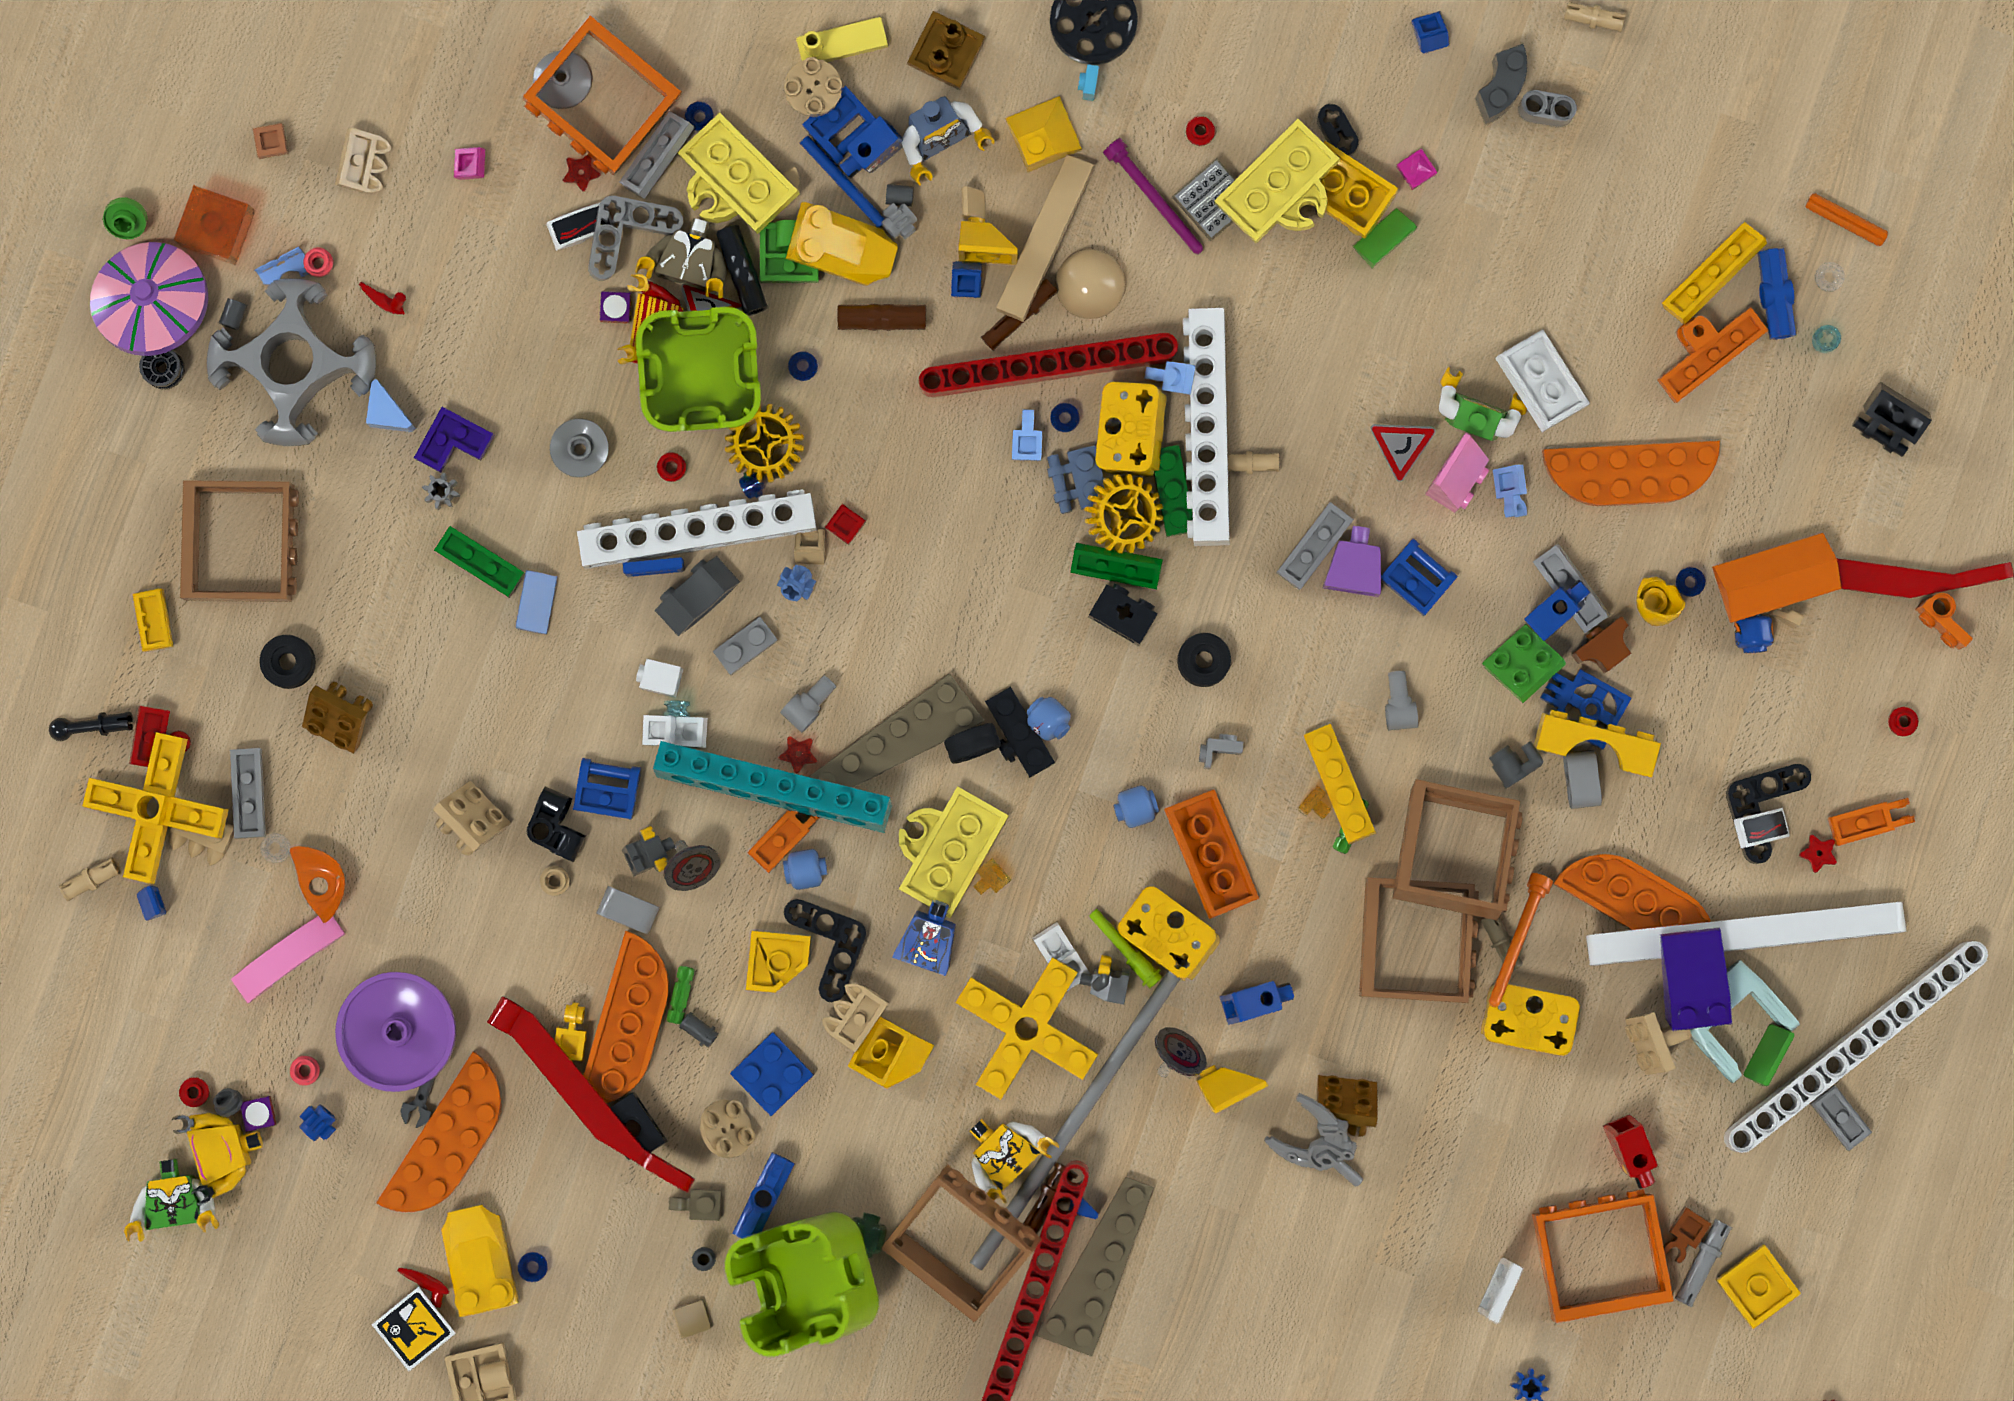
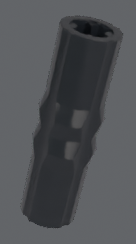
M732 225L717 231L716 235L744 313L747 316H751L766 310L768 306L739 225Z

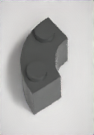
M1524 43L1496 53L1492 60L1494 71L1492 81L1489 85L1479 90L1475 97L1485 125L1494 122L1504 115L1515 102L1523 87L1527 73V55Z
M717 556L708 562L704 559L692 568L691 572L693 575L677 589L671 587L661 595L660 600L662 603L655 609V612L677 636L683 634L707 615L740 583Z

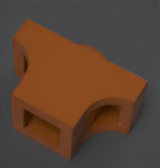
M1622 616L1605 629H1602L1599 625L1586 635L1589 641L1572 653L1571 656L1578 664L1583 661H1591L1597 664L1603 673L1610 671L1632 654L1623 640L1624 631L1629 625Z

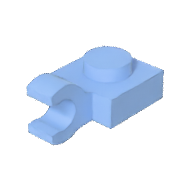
M1167 361L1165 370L1146 367L1144 379L1163 382V391L1191 395L1195 365Z
M1022 409V430H1013L1012 460L1041 461L1042 431H1033L1034 410Z
M1523 465L1493 469L1496 499H1504L1505 517L1527 516L1526 504L1520 497V495L1527 494Z

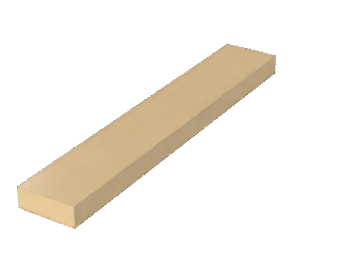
M1068 154L1066 155L998 302L997 312L1024 322L1094 170L1093 164Z

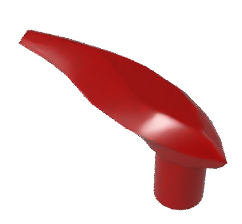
M363 282L359 283L361 289L378 307L392 314H405L402 306L406 296L403 293L397 292L392 299Z
M398 1268L397 1271L417 1283L421 1288L431 1291L430 1301L436 1308H441L443 1296L449 1293L448 1288L441 1281L419 1271Z

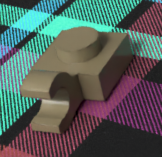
M691 1189L690 1198L670 1197L669 1210L690 1211L689 1220L719 1221L721 1190Z

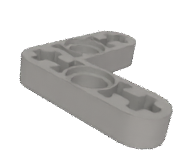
M619 196L605 197L597 211L588 264L590 276L595 280L605 281L614 274L623 227L673 235L675 230H680L683 225L681 212L673 207ZM611 202L615 203V208L620 210V213L614 214L612 224L618 223V228L610 224L601 225V220L604 222L608 221L609 213L604 210V207H608ZM636 208L647 210L649 214L648 221L637 223L633 219V210ZM654 210L659 211L657 217L666 218L668 214H672V218L677 221V224H673L669 229L666 228L665 222L657 220L656 227L651 226L654 219ZM604 230L612 232L615 236L614 244L611 246L602 245L599 241V234ZM596 249L602 252H613V257L610 255L606 256L605 265L610 267V270H606L603 275L598 274V268H594V264H598L602 253L596 254Z

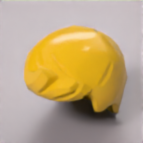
M1658 577L1642 579L1637 591L1636 604L1644 621L1652 626H1663L1677 619L1685 608V601L1676 586L1667 585L1665 580Z

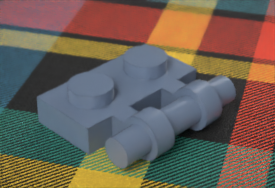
M1096 445L1067 452L1069 464L1061 465L1058 454L1047 457L1049 464L1047 472L1049 478L1053 480L1056 492L1053 496L1055 503L1059 504L1061 514L1072 512L1070 501L1078 499L1081 510H1084L1087 506L1093 507V502L1089 501L1087 497L1089 495L1098 496L1094 490L1096 485L1104 488L1102 469L1097 466L1095 461ZM1072 473L1075 489L1067 491L1064 475Z

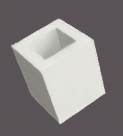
M646 659L645 665L640 664L636 681L640 682L639 688L642 690L676 698L683 669L679 666Z

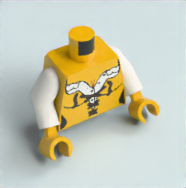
M981 1119L969 1131L981 1143L973 1152L975 1157L971 1162L975 1183L993 1201L1001 1198L1004 1204L1007 1200L1001 1192L1040 1154L1047 1158H1052L1051 1155L1047 1154V1148L1053 1144L1059 1148L1057 1142L1046 1137L1033 1126L1018 1122H1010L1007 1125L1002 1123L993 1131Z

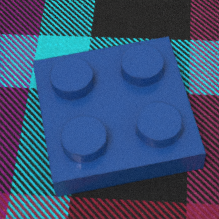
M774 1032L730 1073L770 1116L778 1111L814 1076Z

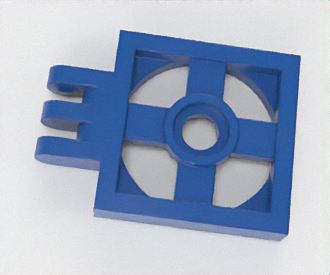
M1581 669L1578 670L1573 681L1556 673L1551 678L1561 683L1560 687L1549 682L1546 686V689L1555 693L1554 698L1546 693H1542L1540 697L1543 701L1556 707L1557 711L1565 712L1567 704H1570L1579 709L1581 717L1599 720L1607 726L1608 724H1618L1632 699ZM1593 684L1597 686L1593 695L1587 699L1574 693L1576 688L1582 685ZM1607 693H1610L1614 699L1616 706L1615 715L1604 710L1602 702ZM1588 704L1596 706L1597 712L1594 715L1586 713V706ZM1585 740L1601 750L1607 744L1601 740Z

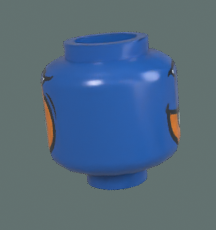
M1759 614L1734 622L1735 643L1738 648L1743 649L1744 653L1767 652V647L1773 644V623L1769 616Z

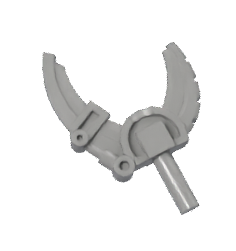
M1298 1093L1297 1101L1318 1120L1317 1128L1321 1137L1311 1142L1308 1149L1288 1145L1273 1136H1266L1264 1141L1275 1153L1291 1163L1301 1167L1315 1168L1318 1171L1328 1170L1333 1167L1355 1187L1359 1186L1363 1181V1177L1343 1161L1345 1159L1352 1160L1357 1148V1144L1347 1136L1348 1122L1336 1119L1322 1104Z

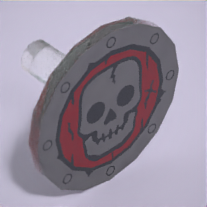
M679 840L675 843L677 854L668 861L664 868L663 876L667 885L674 890H693L706 884L716 875L720 868V858L716 850L710 846L697 845L688 847L684 840Z
M1165 1027L1159 1030L1154 1039L1155 1048L1160 1058L1164 1061L1157 1069L1159 1076L1166 1078L1174 1070L1191 1079L1205 1070L1207 1065L1206 1055L1202 1047L1192 1036L1174 1027Z

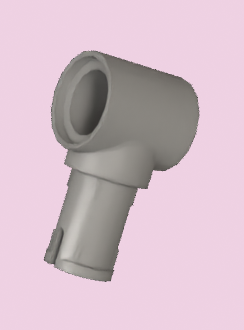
M1405 671L1388 673L1391 696L1388 704L1385 705L1388 731L1418 728L1416 702H1412V698L1408 697Z
M824 675L807 693L796 694L780 713L803 733L819 716L820 713L818 711L821 709L819 705L836 688V685Z

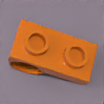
M1938 593L1922 601L1915 609L1920 614L1918 616L1919 619L1931 629L1933 627L1942 634L1940 638L1947 646L1952 649L1956 647L1959 650L1966 647L1973 640L1951 618L1956 609V603L1952 596L1947 593ZM1935 600H1940L1944 603L1945 612L1943 615H1939L1934 611L1933 603Z

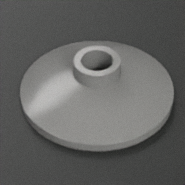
M560 51L552 52L540 60L534 71L533 84ZM572 52L537 94L539 98L547 105L558 109L571 108L581 103L588 95L592 83L591 72L587 63L579 55ZM565 73L566 79L563 82L557 81V74Z
M572 419L566 421L556 429L550 441V455L554 464L560 471L572 477H586L596 473L604 465L608 457V439L604 431L590 420ZM580 444L586 447V451L581 455L575 452L576 446Z

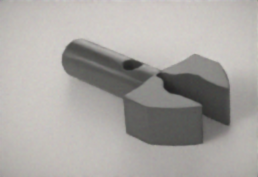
M435 1077L419 1087L414 1101L410 1103L403 1102L400 1111L405 1124H408L411 1112L417 1109V1107H419L420 1118L416 1128L423 1126L431 1118L433 1112L428 1110L426 1102Z

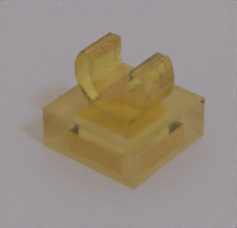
M1318 785L1297 807V810L1304 816L1313 811L1321 819H1324L1332 809L1321 801L1326 792Z
M991 858L976 871L982 879L973 887L980 895L990 887L997 893L1012 879Z

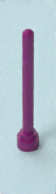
M1118 138L1102 152L1110 162L1114 161L1115 164L1119 163L1191 251L1194 254H1200L1203 251L1202 244L1129 158L1128 146L1125 142Z

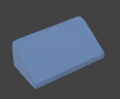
M526 570L516 621V628L518 630L547 635L557 576Z

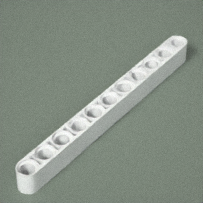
M1903 902L1602 933L1588 935L1586 940L1590 966L1661 959L1660 934L1710 928L1721 929L1724 952L1895 934L1907 931Z
M1977 941L1963 942L1956 946L1730 1126L1724 1135L1726 1146L1730 1150L1740 1153L1752 1150L1983 966L1988 958L1986 947ZM1970 946L1977 952V958L1973 963H1970L1965 957V952ZM1946 965H1950L1954 970V976L1950 981H1946L1942 976V970ZM1924 983L1928 984L1931 988V995L1926 1000L1919 995V988ZM1901 1001L1908 1007V1013L1903 1018H1900L1896 1013V1006ZM1877 1020H1881L1885 1025V1031L1879 1037L1874 1034L1872 1028ZM1855 1038L1860 1040L1862 1044V1049L1857 1055L1851 1053L1849 1048L1850 1042ZM1831 1057H1835L1839 1062L1838 1070L1834 1073H1830L1826 1068L1827 1060ZM1808 1075L1813 1076L1816 1081L1815 1088L1810 1092H1807L1803 1087V1081ZM1784 1094H1789L1793 1099V1104L1788 1110H1784L1780 1106V1098ZM1762 1112L1767 1113L1770 1119L1769 1125L1764 1129L1758 1127L1756 1122L1757 1116ZM1742 1130L1747 1140L1743 1146L1737 1147L1733 1142V1137L1736 1132Z

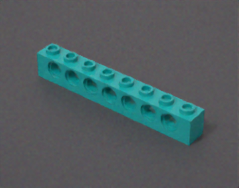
M663 741L660 742L653 766V771L657 778L885 833L892 808L891 799L888 796Z

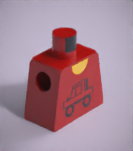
M1630 1114L1604 1125L1603 1128L1622 1171L1630 1178H1635L1639 1189L1653 1185L1655 1179L1651 1170L1655 1169L1658 1164L1643 1125Z

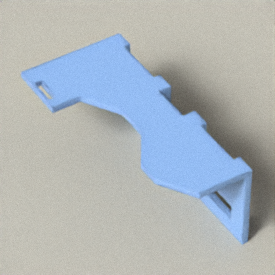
M297 247L281 255L278 260H272L255 269V272L259 274L263 284L270 285L274 280H280L281 276L288 271L299 272L300 276L303 277L305 276L303 274L307 272L303 264L305 255ZM283 260L285 261L284 263L277 266L278 263L282 262Z

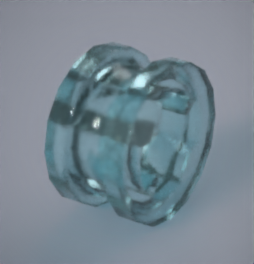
M1831 325L1820 327L1812 337L1813 346L1820 353L1832 352L1841 342L1840 332ZM1822 332H1827V336L1829 334L1833 336V340L1830 342L1831 346L1827 347V343L1821 344L1819 339L1823 337Z
M664 701L667 710L663 712V716L690 717V713L687 712L690 702Z

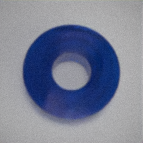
M704 102L692 103L685 111V120L695 127L694 131H700L714 118L712 108ZM697 113L705 115V119L701 122H697L694 117Z
M798 352L790 358L788 369L791 376L796 380L808 381L815 376L818 364L812 354ZM806 361L808 368L805 371H800L797 368L799 362Z
M1061 403L1053 408L1050 421L1057 431L1068 433L1073 431L1079 424V412L1073 405ZM1067 413L1071 418L1070 421L1062 423L1059 420L1061 414Z
M744 472V476L739 478V484L744 494L749 499L763 496L762 489L765 486L763 481L759 483L757 480V473L749 477Z
M1688 567L1678 573L1675 584L1682 595L1694 597L1703 591L1706 581L1699 569ZM1687 577L1694 579V587L1689 588L1686 586L1685 579Z
M529 1252L523 1255L518 1263L520 1276L528 1282H537L543 1279L548 1271L546 1258L537 1252ZM534 1261L538 1264L537 1272L529 1271V1262Z

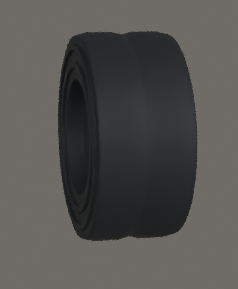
M1198 633L1189 637L1181 646L1177 658L1178 668L1183 678L1192 685L1198 687L1213 686L1219 683L1228 673L1231 666V653L1227 644L1220 637L1211 633ZM1198 653H1210L1213 658L1212 665L1208 668L1199 667L1196 663Z
M279 635L265 644L260 654L259 664L262 674L270 683L280 688L293 689L304 685L311 678L315 670L316 659L312 648L304 640L293 635ZM290 653L295 657V666L290 670H283L280 666V658L284 654Z
M986 723L947 738L944 741V745L952 764H957L992 752L1001 746V742L994 724Z

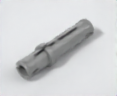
M1717 1219L1714 1220L1704 1243L1700 1242L1698 1246L1701 1249L1675 1297L1676 1300L1689 1307H1693V1303L1716 1258H1720L1722 1255L1720 1250L1732 1227Z

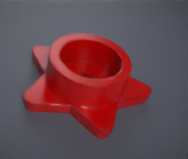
M1810 835L1809 846L1799 853V857L1811 863L1814 873H1817L1824 864L1836 865L1837 860L1831 853L1835 841L1833 839L1820 841L1816 836ZM1818 850L1822 852L1821 856L1817 855Z

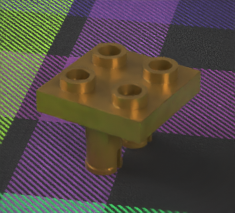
M932 11L907 61V65L960 90L985 40V35L960 24L956 20L949 19Z
M331 682L327 691L315 685L309 693L302 727L311 734L332 742L336 747L354 754L360 745L367 713L372 709L373 703L367 698L362 704L364 696L361 695L356 697L353 704L343 700L342 698L347 694V690L343 685H340L335 690L338 686L337 682Z
M1318 1075L1317 1102L1326 1107L1336 1119L1347 1121L1349 1124L1347 1131L1350 1135L1356 1136L1357 1127L1359 1129L1358 1137L1366 1135L1367 1126L1376 1127L1378 1119L1377 1082L1366 1079L1340 1078L1334 1075Z

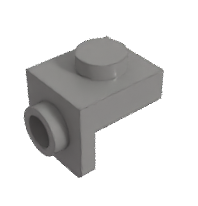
M1220 734L1219 739L1208 738L1206 745H1200L1199 762H1204V769L1210 770L1213 752L1241 755L1243 741H1237L1236 735Z

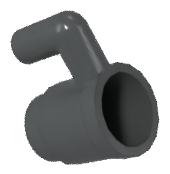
M1531 741L1521 747L1529 759L1524 764L1516 751L1513 752L1509 745L1489 757L1493 764L1492 768L1502 781L1505 789L1542 766L1543 759Z

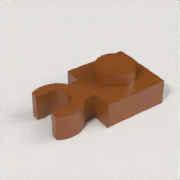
M1684 1207L1669 1230L1676 1237L1673 1241H1669L1663 1246L1665 1254L1667 1255L1671 1248L1676 1247L1679 1250V1254L1675 1261L1681 1263L1686 1257L1685 1248L1687 1245L1696 1249L1710 1228L1711 1223L1689 1208Z

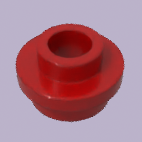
M1198 116L1188 122L1186 137L1192 144L1204 146L1209 144L1214 138L1215 127L1208 118ZM1203 126L1206 129V133L1198 135L1195 132V128Z
M666 453L657 462V472L663 480L676 482L685 475L686 462L677 453ZM672 462L676 463L677 470L673 473L668 472L666 469L667 465Z
M1899 707L1893 710L1888 718L1890 730L1895 735L1901 737L1913 734L1919 723L1917 714L1908 707ZM1901 716L1908 718L1909 724L1907 727L1900 725L1899 719Z
M197 1077L185 1080L179 1089L181 1101L189 1107L203 1105L208 1100L210 1094L208 1084L203 1079ZM191 1087H196L199 1091L196 1098H192L189 1095Z

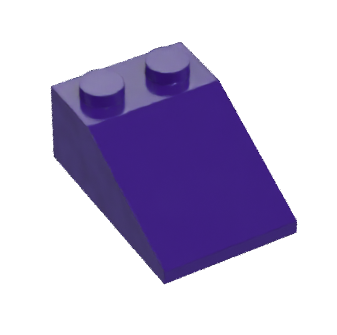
M1710 928L1660 934L1665 1018L1672 1031L1732 1024L1731 996L1721 929Z

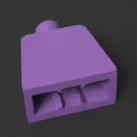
M1353 526L1350 542L1339 541L1337 543L1323 589L1372 597L1380 596L1381 553L1380 547L1368 545L1369 528Z

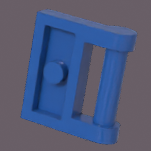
M845 85L842 88L841 99L833 110L825 115L808 118L802 126L838 165L844 159L843 155L848 152L846 147L876 118ZM860 116L864 122L834 147L830 141L856 117Z
M1413 538L1381 575V581L1422 616H1425L1458 576L1453 571L1449 573L1419 547L1420 543ZM1410 555L1442 581L1438 587L1406 561Z
M582 758L573 810L632 820L641 776V767L632 766L630 769L594 763L592 759ZM594 774L629 780L628 789L588 782L589 775Z

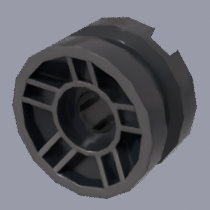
M173 350L159 355L142 356L139 362V369L143 379L153 387L161 390L177 386L185 373L182 358ZM165 362L167 369L165 372L160 373L156 367H160Z

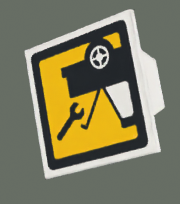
M417 1287L372 1324L408 1371L456 1334L420 1287Z

